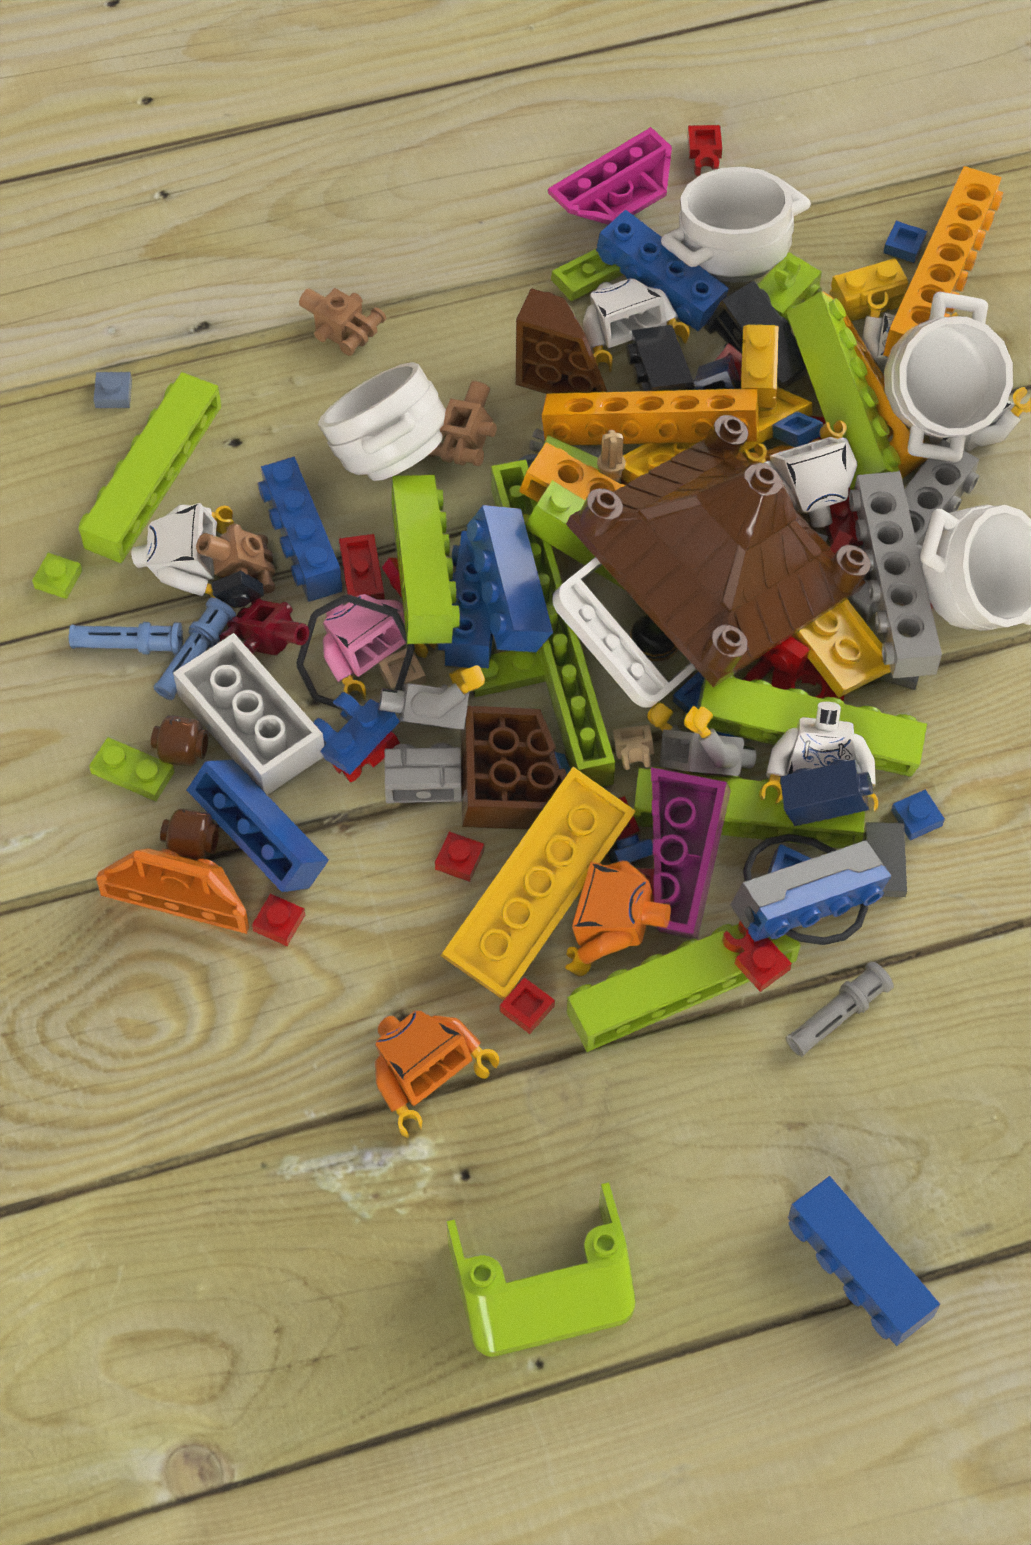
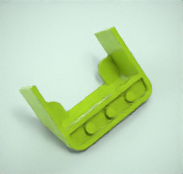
M609 1182L601 1184L599 1209L604 1225L592 1229L587 1234L584 1242L587 1263L515 1281L506 1282L500 1263L490 1256L478 1255L465 1259L455 1219L447 1221L448 1246L472 1341L480 1353L490 1357L500 1356L620 1326L631 1319L636 1303L626 1239Z

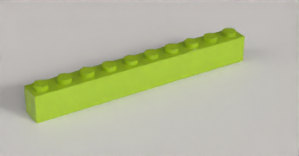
M526 459L491 466V492L495 506L521 509L526 525L538 503L519 492L526 472L529 469ZM527 530L553 634L540 647L538 653L570 769L572 767L576 768L601 787L613 785L615 759L579 637L561 618L553 606V594L563 583L552 546Z

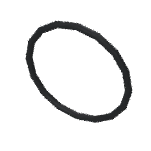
M794 834L766 838L750 851L743 868L744 882L752 879L751 868L756 856L770 845L795 842L811 845L825 853L836 851V849L812 837ZM860 904V910L855 923L843 933L818 937L800 934L790 929L785 935L799 942L818 945L845 941L862 927L868 906Z

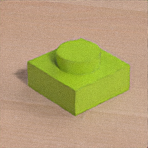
M47 553L32 580L34 588L67 599L82 573L81 563Z

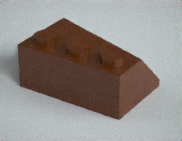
M531 288L516 318V385L544 394L608 392L586 334L566 300L553 293Z
M467 706L464 730L460 729L462 827L529 829L567 776L565 769H559L554 753L556 746L541 709Z

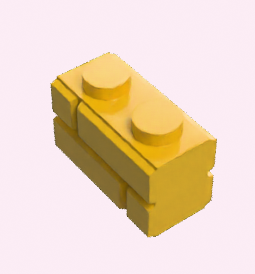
M893 258L833 276L831 282L832 289H830L829 295L834 299H838L843 305L850 321H855L870 316L867 298L872 290L871 301L874 305L883 304L885 292L888 295L887 305L881 313L887 309L892 310L900 307L907 292L908 280L897 259Z
M775 325L743 326L741 389L758 388V408L776 407L778 326Z

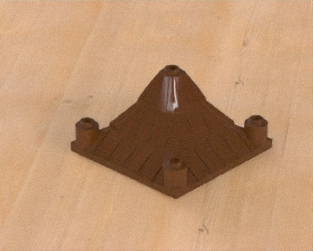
M731 415L720 416L714 422L705 439L672 457L667 462L658 465L648 473L629 482L626 486L614 492L600 488L592 490L588 494L582 508L570 515L566 523L570 530L713 688L859 592L866 583L863 578L871 566L867 554L856 546L846 545L841 547L837 553L832 552L826 542L810 528L809 524L794 509L791 498L779 474L768 464L760 462L749 463L748 459L740 451L748 438V429L744 422Z

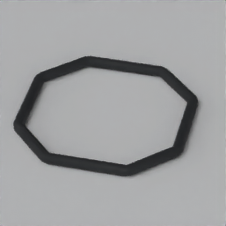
M343 595L316 609L311 614L307 625L309 628V638L304 645H301L296 661L297 669L311 697L316 702L340 710L342 709L334 705L333 699L318 695L303 664L319 616L345 602L392 616L408 647L395 690L402 691L415 650L414 644H407L405 625L396 610L352 595Z

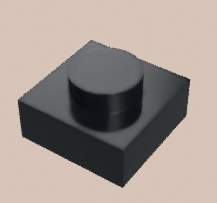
M241 570L212 582L213 596L234 608L245 607L250 602L264 597L263 583Z

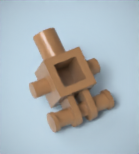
M308 288L302 293L299 300V306L314 314L315 337L321 342H325L327 339L332 340L348 356H352L358 346L363 347L368 342V337H373L377 333V326L386 320L385 313L377 307H374L371 310V314L365 317L362 315L363 300L360 295L352 293L348 296L336 288L326 297Z
M472 381L464 401L450 398L445 412L444 424L440 428V432L445 437L443 443H439L427 456L441 457V460L447 463H451L454 460L455 464L462 466L466 463H472L478 467L481 466L484 460L482 448L486 437H494L497 431L496 424L492 423L493 419L484 409L491 390L489 386L482 382Z
M238 524L229 525L227 532L220 537L208 533L200 535L196 543V550L201 555L213 558L215 575L224 578L241 570L263 583L264 594L275 590V583L272 580V576L275 574V567L271 563L273 561V554L267 548L268 537L266 535H255L244 531Z

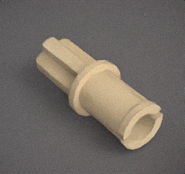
M609 430L608 434L602 436L601 455L597 459V466L600 473L621 484V474L626 465V460L622 456L623 436L620 433H615V430Z

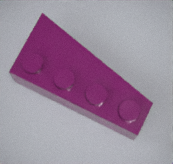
M651 767L654 902L669 904L671 907L667 928H656L660 933L698 940L731 791L727 782Z

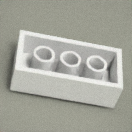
M234 633L173 672L177 694L180 699L200 720L228 755L267 795L323 758L320 752L324 747L323 733Z

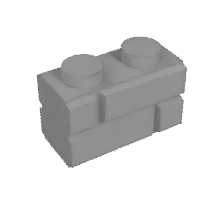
M437 743L432 745L431 748H415L410 744H399L393 749H385L386 803L460 802V747H452L446 743Z

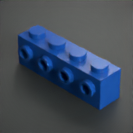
M625 209L600 232L596 248L600 258L608 265L616 264L619 266L620 272L627 279H636L647 287L662 290L674 308L678 319L699 331L706 325L721 300L727 297L729 288L701 266L690 267L661 244L662 237Z
M295 456L261 466L263 481L257 483L262 501L264 503L269 502L271 507L268 512L274 530L279 529L282 537L279 539L285 558L291 557L293 562L291 572L296 586L302 585L308 602L342 592L340 566Z
M482 505L467 525V537L471 541L475 557L474 565L479 573L482 585V598L487 606L490 630L494 635L497 650L537 652L553 634L522 511L518 508Z
M462 531L460 545H453L452 560L453 566L456 567V572H453V579L449 580L456 582V603H453L452 606H459L460 625L459 628H453L452 643H438V650L445 651V666L471 668L478 665L480 668H489L494 635L490 630V618L486 603L482 598V585L479 573L475 569V557L471 541L467 537V531Z
M233 759L205 761L186 789L281 892L309 889L329 861Z
M828 1176L791 1205L788 1219L790 1220V1229L794 1235L802 1242L808 1241L817 1252L816 1258L821 1267L829 1274L835 1273L844 1284L843 1290L846 1296L854 1305L858 1307L860 1305L863 1306L872 1317V1326L882 1338L886 1340L890 1338L897 1347L935 1316L940 1303L831 1176Z

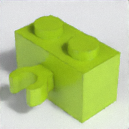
M788 252L786 257L757 285L768 294L771 305L779 316L784 317L791 326L786 312L822 291L820 287L822 272Z

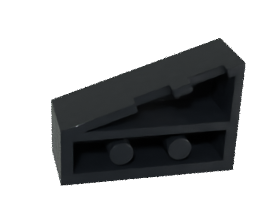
M755 281L750 282L721 300L704 326V329L709 334L716 331L727 342L724 348L731 344L742 353L743 326L745 325L778 326L777 387L784 389L804 377L807 373V368L789 323L784 317L779 316L771 305L768 294L763 289H760Z
M672 325L632 330V344H627L626 348L629 365H633L635 383L639 385L640 391L694 390L693 378Z

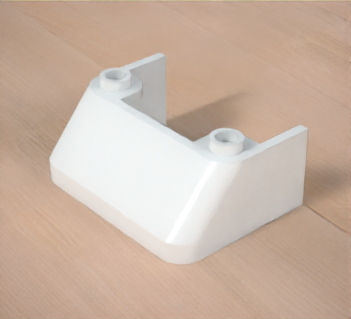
M595 557L554 592L553 606L630 699L641 707H652L696 668L690 662L669 681L663 677L583 583L587 576L602 565Z

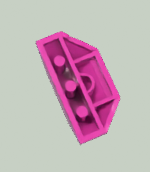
M650 127L549 187L548 194L569 214L607 225L625 209L632 215H635L667 196L672 146Z

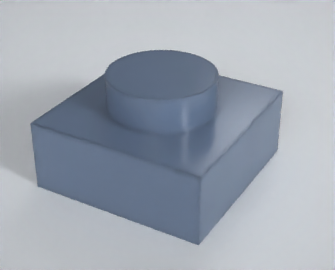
M96 372L94 389L95 408H130L131 372Z

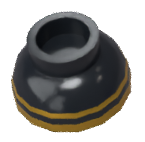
M647 614L641 616L632 625L629 637L650 661H664L678 651L674 643Z

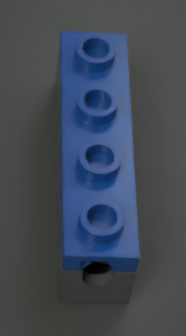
M867 840L745 881L741 884L730 906L746 930H749L748 933L754 942L768 937L777 939L786 934L790 929L802 925L803 928H807L817 923L823 917L832 914L834 917H838L854 906L860 904L868 906L875 903L883 896V889L891 878V874L885 866L883 867V863Z

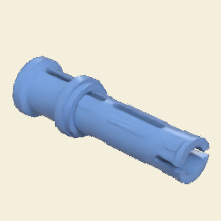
M209 598L206 602L207 609L200 619L192 622L189 627L190 636L158 682L153 686L160 696L173 700L177 693L173 672L204 653L208 648L218 644L220 633L233 617H236L234 610L225 602L217 598Z
M143 622L138 627L71 625L69 628V646L72 649H138L143 655H149L151 651H170L173 655H177L183 646V630L180 622H174L173 626H152L150 622Z

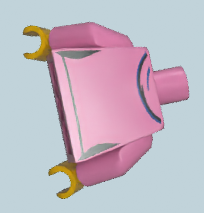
M365 594L357 596L358 598L396 610L405 625L403 604L399 601L379 600ZM349 602L346 605L341 604L326 612L327 618L323 623L327 633L323 637L324 659L337 682L342 681L344 684V692L349 694L352 691H359L363 699L366 700L365 685L361 681L353 680L351 675L355 674L359 677L406 643L392 616ZM414 644V652L420 657H427V647L424 644ZM430 644V646L435 649L436 644Z

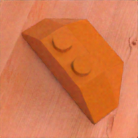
M146 848L135 850L97 874L96 881L101 896L245 934L249 930L246 909L222 867H219L210 860L198 859L196 861L181 857L178 853L169 849L157 851Z

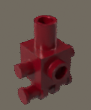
M259 598L252 601L248 608L243 607L237 613V617H233L228 622V629L219 635V641L221 642L234 633L238 638L245 639L243 644L252 654L259 652L277 656L286 648L288 643L304 645L309 638V628L304 623L292 620L290 614L293 612V609L287 602L279 604L263 601Z

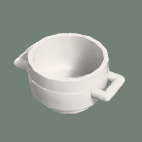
M748 167L719 168L701 174L687 184L680 197L679 228L665 234L661 239V244L688 266L696 267L699 265L719 281L730 283L748 282L762 277L786 257L792 244V233L794 231L793 217L809 209L811 202L788 183L764 170Z
M946 292L935 293L929 320L908 330L891 349L884 368L885 394L893 413L910 429L907 447L910 455L953 463L959 462L963 456L966 435L990 425L1006 406L1013 387V362L1004 341L985 324L988 303L983 299ZM947 307L972 312V318L961 316L944 317L945 309ZM924 435L933 438H951L950 447L923 443Z
M411 362L388 369L346 393L320 417L318 426L328 440L327 444L332 452L339 458L346 470L356 475L367 474L371 480L378 481L395 476L412 467L439 445L443 436L440 428L444 424L446 409L440 401L439 394L434 385L427 379L420 365Z
M981 505L947 513L943 509L934 510L931 514L921 549L920 560L929 600L935 611L950 625L964 629L981 631L1010 627L1021 623L1031 625V519L1022 510L1007 505Z

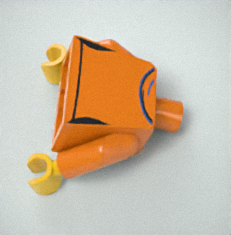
M619 861L606 866L601 863L590 862L572 924L577 943L581 947L579 949L569 947L566 955L573 959V961L565 965V969L578 977L585 975L590 970L592 962L606 955L626 949L628 946L640 945L643 941L647 925L667 928L669 924L670 905L653 902L654 896L649 881L628 861Z
M414 1011L401 1022L394 1016H388L378 1026V1034L381 1037L375 1044L380 1055L374 1063L376 1085L391 1112L396 1110L399 1116V1132L406 1138H409V1134L403 1126V1122L406 1119H414L418 1123L420 1130H422V1118L418 1112L408 1109L406 1105L408 1102L413 1106L417 1105L473 1061L472 1057L475 1059L474 1072L480 1078L486 1079L490 1074L488 1069L481 1064L482 1060L489 1061L495 1068L499 1065L498 1054L491 1049L482 1050L479 1047L481 1042L459 1019L454 1017L429 1016L422 1011Z

